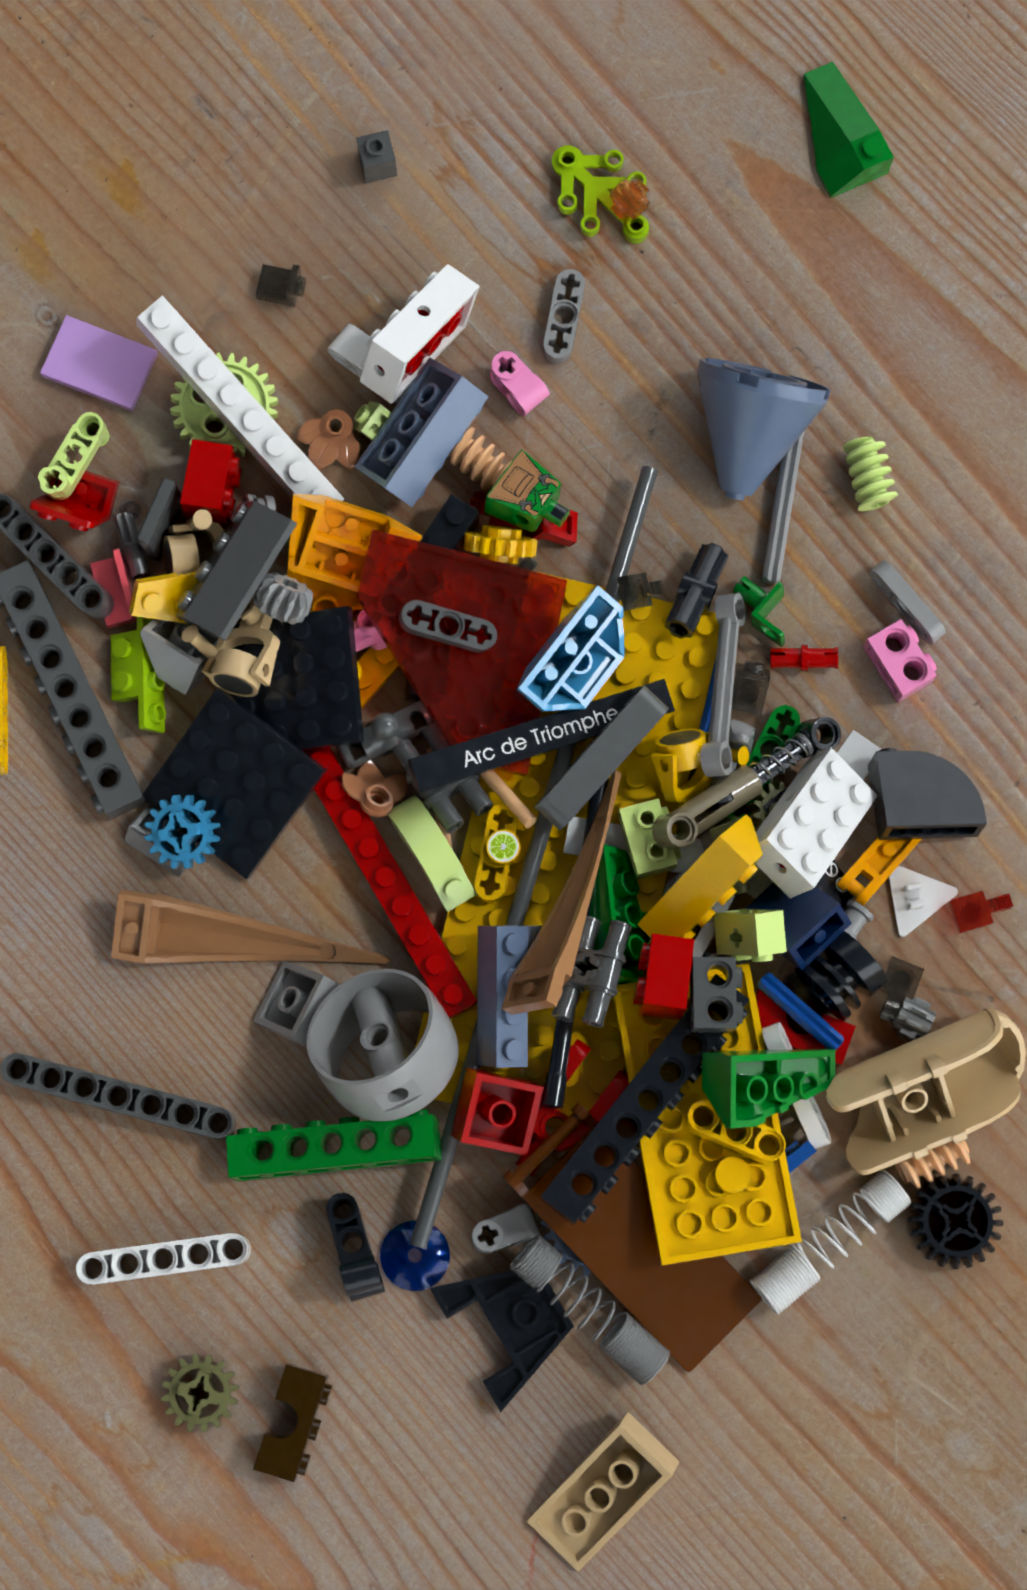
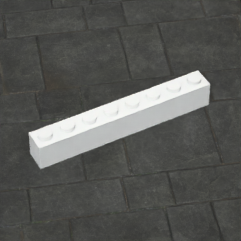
M163 295L137 317L136 326L292 499L293 494L325 495L341 501L344 500L341 494Z

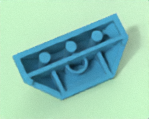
M597 585L563 619L525 668L516 690L542 712L586 709L625 657L622 620L624 617L623 607Z

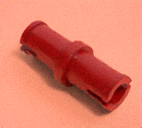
M801 645V648L770 647V669L800 668L801 671H808V668L838 669V647L808 648V645Z

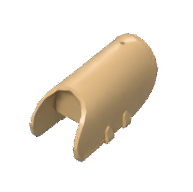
M991 1007L984 1008L980 1012L858 1063L836 1075L826 1090L828 1104L837 1112H848L860 1107L857 1125L850 1135L845 1149L846 1159L854 1171L861 1175H869L912 1157L918 1160L929 1155L928 1150L951 1141L956 1144L967 1140L968 1134L1008 1113L1020 1099L1019 1078L1025 1066V1043L1018 1026L1001 1011L994 1010Z

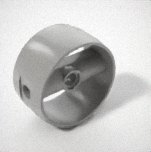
M371 970L356 975L340 984L319 1005L312 1017L307 1032L308 1055L319 1079L338 1103L357 1117L370 1121L397 1120L421 1110L442 1092L451 1079L457 1065L458 1039L449 1016L426 985L415 976L401 970ZM409 1010L427 1012L429 1016L424 1035L417 1047L408 1056L395 1012ZM361 1032L360 1043L368 1054L374 1078L359 1081L338 1079L343 1055L350 1043Z

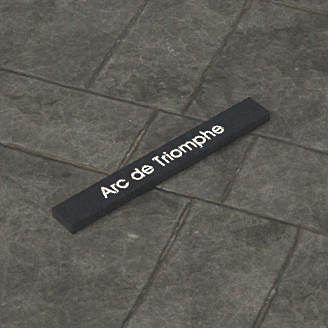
M665 679L645 685L669 707L665 715L675 711ZM642 686L592 701L584 710L560 711L408 760V764L418 793L428 791L594 738Z

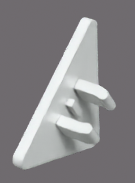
M898 866L888 877L898 935L900 937L908 935L958 894L957 888Z

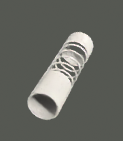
M881 1170L868 1183L862 1185L860 1193H853V1201L860 1215L847 1205H839L840 1215L847 1228L834 1217L825 1216L826 1226L833 1239L816 1227L811 1228L812 1237L820 1252L802 1239V1243L813 1250L831 1269H834V1265L818 1242L814 1230L829 1240L845 1257H848V1253L834 1234L828 1219L839 1225L862 1246V1242L848 1223L842 1207L855 1215L873 1234H876L875 1229L857 1203L855 1196L865 1200L875 1213L887 1223H890V1220H893L895 1216L901 1214L903 1209L911 1205V1200L905 1190L886 1170ZM797 1243L799 1250L795 1246L790 1245L788 1250L782 1252L777 1259L769 1263V1266L763 1268L761 1272H758V1275L750 1279V1283L771 1310L778 1315L785 1308H788V1305L791 1306V1303L799 1299V1296L801 1297L810 1287L812 1288V1285L820 1281V1276L808 1260L800 1243Z

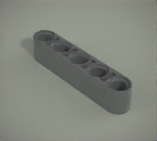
M0 493V514L4 507L10 505L8 515L4 518L0 517V530L80 610L95 619L106 618L110 615L114 607V600L111 594L21 504L8 495ZM32 527L31 536L27 540H23L24 531ZM54 549L55 555L53 559L45 563V555ZM73 572H77L76 581L67 586L68 576ZM99 594V603L95 607L90 608V599L94 595Z
M643 685L544 794L534 808L559 831L562 830L665 715L669 707Z

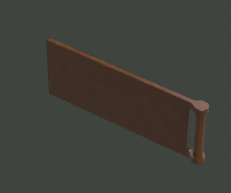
M578 1102L571 1109L573 1113L513 1172L509 1170L503 1178L648 1332L670 1350V1355L683 1369L691 1372L761 1302L762 1297L723 1256L661 1266L645 1174L634 1161L629 1167L623 1163L614 1173L619 1178L607 1195L600 1191L592 1203L597 1208L585 1223L578 1219L574 1226H572L540 1200L544 1191L598 1124L592 1115ZM583 1123L589 1130L528 1189L523 1181ZM599 1148L594 1153V1159L600 1166H610L614 1161L613 1153L607 1148ZM577 1176L572 1180V1188L577 1194L586 1195L592 1190L591 1181L587 1177Z

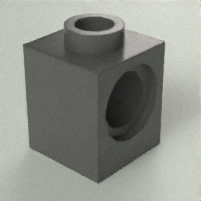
M388 130L356 137L358 156L366 183L397 176L396 159Z

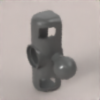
M425 699L393 714L385 712L378 714L374 717L373 721L363 728L364 742L336 746L345 765L349 768H356L379 756L384 757L394 753L393 748L406 739L411 741L421 736L422 731L435 723V720ZM418 716L422 718L425 726L415 730L411 719ZM354 746H359L362 748L365 756L354 761L350 750Z

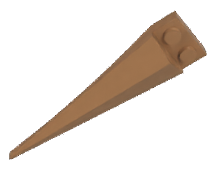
M615 770L610 776L589 834L554 907L527 953L510 977L501 1009L511 1015L557 1007L558 1001L562 996V988L572 976L621 779V772Z
M123 889L118 893L111 958L143 964L284 960L387 964L391 960L386 955L159 893L153 895Z

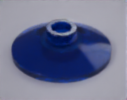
M417 1220L403 1222L394 1227L385 1237L380 1252L381 1265L385 1275L393 1284L408 1291H422L437 1284L445 1275L450 1262L448 1242L442 1232L434 1225L426 1250L409 1245ZM414 1248L419 1249L422 1254L420 1261L416 1263L411 1262L408 1258L409 1251Z

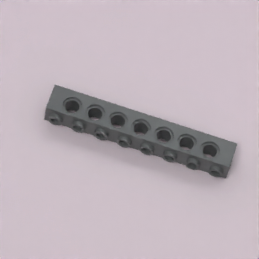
M26 560L1 572L0 608L6 606L10 615L5 621L13 637L20 635L24 646L20 647L19 650L27 666L32 664L35 666L38 675L33 677L42 696L48 693L53 704L47 707L56 725L62 723L67 733L62 736L63 742L70 755L76 753L81 762L76 768L83 783H91L96 793L90 797L98 814L100 815L105 812L107 817L113 820L146 804L143 792L30 561ZM21 598H32L31 604L26 609L20 610L16 608V604ZM35 627H46L45 634L41 638H30V633ZM49 656H60V661L56 667H44L45 660ZM66 684L74 685V692L71 696L67 698L58 696L62 686ZM87 714L89 719L85 726L80 728L73 727V719L77 715ZM94 743L102 744L103 751L99 756L94 758L87 756V749L90 745ZM107 773L117 774V782L112 787L106 788L101 786V780Z

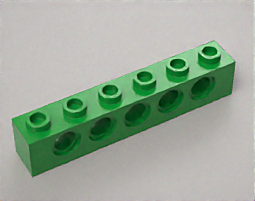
M421 1109L407 1117L392 1121H360V1117H343L339 1119V1124L326 1125V1121L314 1120L305 1122L304 1128L292 1129L291 1124H277L271 1126V1131L258 1132V1128L237 1129V1135L226 1136L228 1178L237 1182L442 1161L439 1119L433 1114H428L426 1109ZM402 1129H408L410 1133L408 1142L403 1146H397L395 1143L397 1132ZM367 1133H374V1145L367 1150H363L361 1147L362 1137ZM334 1136H339L341 1140L339 1149L334 1153H328V1141ZM305 1140V1152L301 1156L295 1157L293 1146L297 1141ZM270 1143L272 1146L271 1156L261 1161L259 1157L260 1148Z

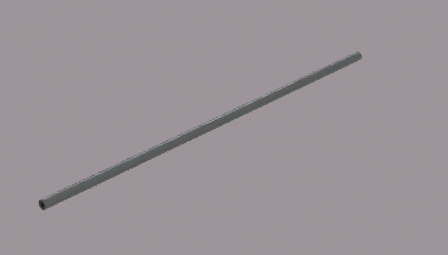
M642 466L605 592L618 603L658 473L657 469L650 466ZM577 743L557 749L545 793L571 765ZM540 812L537 816L505 925H523L553 826ZM477 1020L440 1140L442 1161H434L409 1244L425 1250L427 1249L458 1145V1140L451 1136V1131L466 1068L480 1070L481 1067L477 1065Z

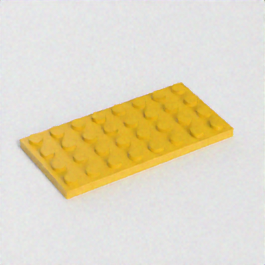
M749 963L736 965V967H742V988L736 989L749 999L744 1007L749 1013L734 1033L723 1034L728 1040L718 1052L766 1050ZM713 969L707 972L709 982L715 974L726 981L725 975L720 970ZM690 981L685 1012L690 1007ZM637 982L617 985L618 993L613 998L628 1083L633 1080L679 1021L638 1015L639 1005L633 1004ZM708 1011L711 1019L722 1021L721 1016L716 1011ZM685 1038L682 1040V1048L687 1054L695 1055L700 1052V1044L696 1039ZM665 1065L660 1068V1075L664 1081L672 1083L678 1080L679 1073L674 1066ZM702 1073L694 1083L687 1080L680 1089L685 1095L672 1111L667 1107L658 1117L663 1123L651 1139L644 1135L639 1141L661 1266L802 1242L785 1152L773 1163L763 1164L693 1134L685 1123L686 1112L695 1102L700 1100L709 1101L702 1089ZM645 1092L638 1096V1103L643 1109L653 1110L657 1107V1099L653 1094ZM705 1109L694 1111L693 1119L698 1126L707 1127L711 1124V1115ZM778 1113L765 1118L766 1122L762 1124L781 1133ZM726 1128V1134L732 1141H741L743 1139V1128ZM768 1137L761 1138L759 1142L761 1152L768 1156L774 1155L777 1150L774 1140ZM734 1156L743 1159L751 1171L749 1184L737 1193L724 1192L717 1186L714 1179L716 1166L727 1157Z

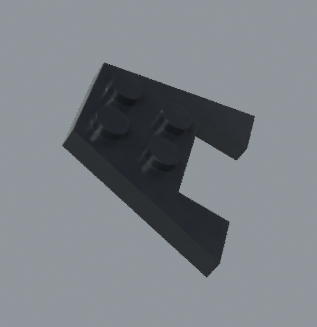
M513 1270L430 1288L447 1319L478 1301L513 1363L483 1380L500 1412H502L574 1327L568 1316L564 1317L565 1310L559 1299L553 1305H550V1301L556 1294L549 1282L540 1292H536L537 1288L532 1289Z

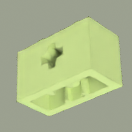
M735 909L716 912L714 915L717 954L731 955V957H736V961L752 959V962H766L773 960V954L787 952L783 910Z

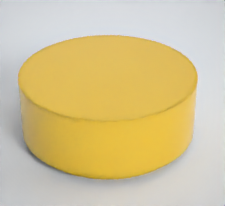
M734 1156L720 1161L714 1171V1179L717 1186L727 1193L742 1191L749 1184L751 1178L748 1164L743 1159Z

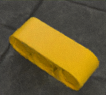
M697 1101L686 1112L685 1123L693 1134L759 1163H773L785 1152L786 1142L783 1135L764 1124L754 1127H742L744 1137L741 1141L729 1139L726 1134V1128L710 1101ZM705 1109L711 1115V1124L707 1127L698 1126L693 1119L695 1110ZM768 1137L774 1140L777 1146L774 1155L768 1156L761 1152L759 1148L761 1138Z

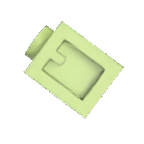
M370 401L368 405L364 404L357 411L354 417L356 422L353 429L372 441L391 412L381 404Z

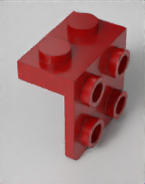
M85 471L69 498L63 501H56L45 494L31 500L29 508L37 511V516L51 521H56L59 518L68 521V526L73 529L88 531L89 528H94L110 520L120 482ZM53 478L50 485L52 487L55 485L58 488L62 481L59 478L58 481Z

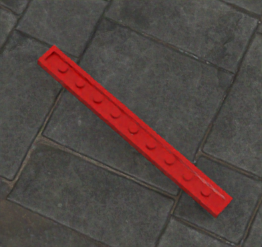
M330 747L304 751L328 769L314 790L429 989L433 992L450 1019L477 1004L475 996L370 816L362 810L359 801L350 797L343 789L342 775L344 771Z

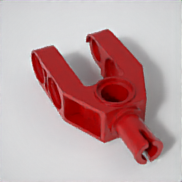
M579 1039L574 1042L569 1050L566 1071L567 1081L570 1080L592 1049ZM619 1070L589 1111L598 1123L629 1085L627 1075ZM544 1088L533 1130V1141L530 1143L528 1155H522L515 1162L517 1166L550 1136L545 1129L546 1122L551 1119H558L563 1123L568 1118L565 1113L555 1108L542 1106ZM582 1123L552 1153L556 1152L559 1154L572 1147L589 1129ZM540 1165L530 1174L531 1177L535 1175Z

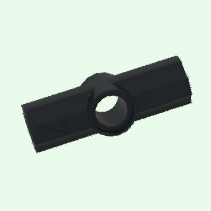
M714 543L702 544L690 572H685L676 594V601L665 623V628L670 631L671 635L680 639L685 637L691 638L699 624L703 611L708 610L718 586L717 581L729 556L721 546Z

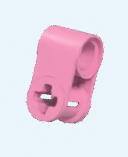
M501 351L495 355L491 365L490 380L521 416L528 414L550 395L544 382L536 374L532 373L515 353ZM500 367L503 370H507L508 368H510L511 374L508 371H504L503 373L499 372Z

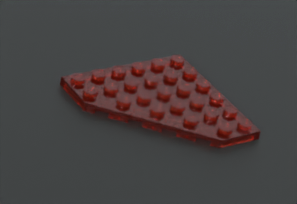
M372 529L369 534L356 598L448 744L452 746L539 718L541 710L517 691L516 688L525 668L558 627L567 580ZM410 601H424L491 622L497 630V640L489 650L483 653L472 652L406 632L400 626L399 613ZM414 609L411 613H407V616L412 618V624L414 625L421 620L430 622L427 629L431 630V624L436 614L432 613V617L428 620L420 617L419 610ZM442 618L439 622V629L443 634L452 636L457 631V625L451 618ZM465 623L464 632L460 636L461 640H464V636L467 634L476 636L478 644L488 640V637L484 636V629L480 628L476 633L466 631L469 624ZM531 758L495 770L525 777L528 775Z

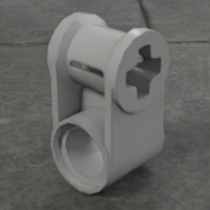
M523 1204L479 1222L473 1229L471 1240L476 1250L487 1254L529 1242L536 1235H540L531 1207L528 1204ZM487 1227L489 1232L495 1231L497 1234L492 1240V1246H488L485 1241L479 1242L478 1237L482 1235V1228Z

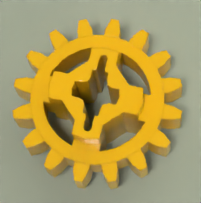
M483 525L482 532L465 533L464 549L480 553V559H484L486 562L518 564L519 557L536 556L538 540L521 536L522 530H518L515 527Z

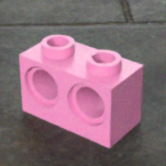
M902 619L867 638L863 645L865 652L897 703L928 686L937 677L935 673L937 667L932 657L928 653L923 654L917 644L919 638L915 630L910 625L906 626ZM886 640H897L901 644V651L893 652L889 650L886 646ZM903 668H915L919 673V679H908L904 675Z

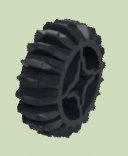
M952 1174L950 1185L945 1176H938L939 1188L934 1182H926L925 1185L930 1194L928 1195L924 1191L918 1190L916 1196L923 1202L922 1205L913 1202L909 1206L910 1209L919 1212L918 1216L907 1218L908 1223H918V1229L909 1231L910 1237L919 1235L922 1237V1240L916 1243L915 1248L921 1250L928 1246L929 1250L925 1254V1259L931 1260L936 1254H939L937 1259V1266L944 1267L948 1258H950L951 1269L959 1268L960 1258L966 1268L972 1267L971 1255L978 1262L985 1261V1256L981 1249L983 1248L989 1253L995 1251L994 1246L988 1240L989 1238L1000 1240L1001 1235L993 1232L992 1229L993 1227L1003 1226V1220H993L992 1215L1001 1212V1207L994 1206L990 1208L988 1204L995 1199V1195L993 1193L987 1194L984 1197L981 1195L986 1187L984 1183H979L972 1189L973 1177L967 1176L962 1185L959 1174ZM948 1192H956L967 1196L954 1209L937 1201L940 1196ZM975 1204L981 1215L982 1225L980 1234L970 1220ZM930 1209L934 1211L933 1214L940 1221V1229L935 1239L929 1228L928 1218ZM961 1212L962 1220L960 1222H962V1228L957 1227L950 1230L948 1223L951 1221H948V1215H958ZM956 1234L973 1242L970 1247L961 1251H952L943 1247Z

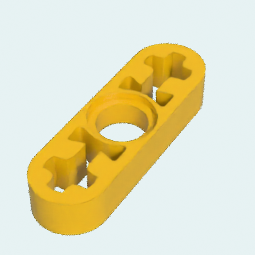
M505 803L497 804L489 811L475 878L474 889L477 897L486 903H494L502 898L505 893L510 864H495L486 855V843L489 834L498 830V822L493 820L494 816L500 817L501 812H507L508 818L513 820L512 824L507 823L505 830L516 834L519 819ZM484 865L494 870L504 869L503 874L496 872L495 885L500 886L499 890H493L492 895H486L485 888L480 887L481 883H487L489 877V870H482Z

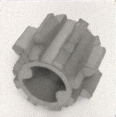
M907 997L904 998L891 1023L892 1026L898 1028L896 1034L910 1041L914 1040L915 1037L920 1038L927 1035L936 1015V1012L929 1009L931 1004L918 997L913 998V1000Z

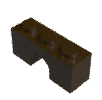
M290 1363L286 1364L275 1399L286 1402L295 1409L298 1417L297 1426L287 1436L265 1433L253 1470L291 1482L297 1480L298 1474L305 1476L311 1455L305 1453L309 1439L316 1440L322 1421L316 1419L320 1404L327 1405L332 1390V1385L327 1384L328 1375Z

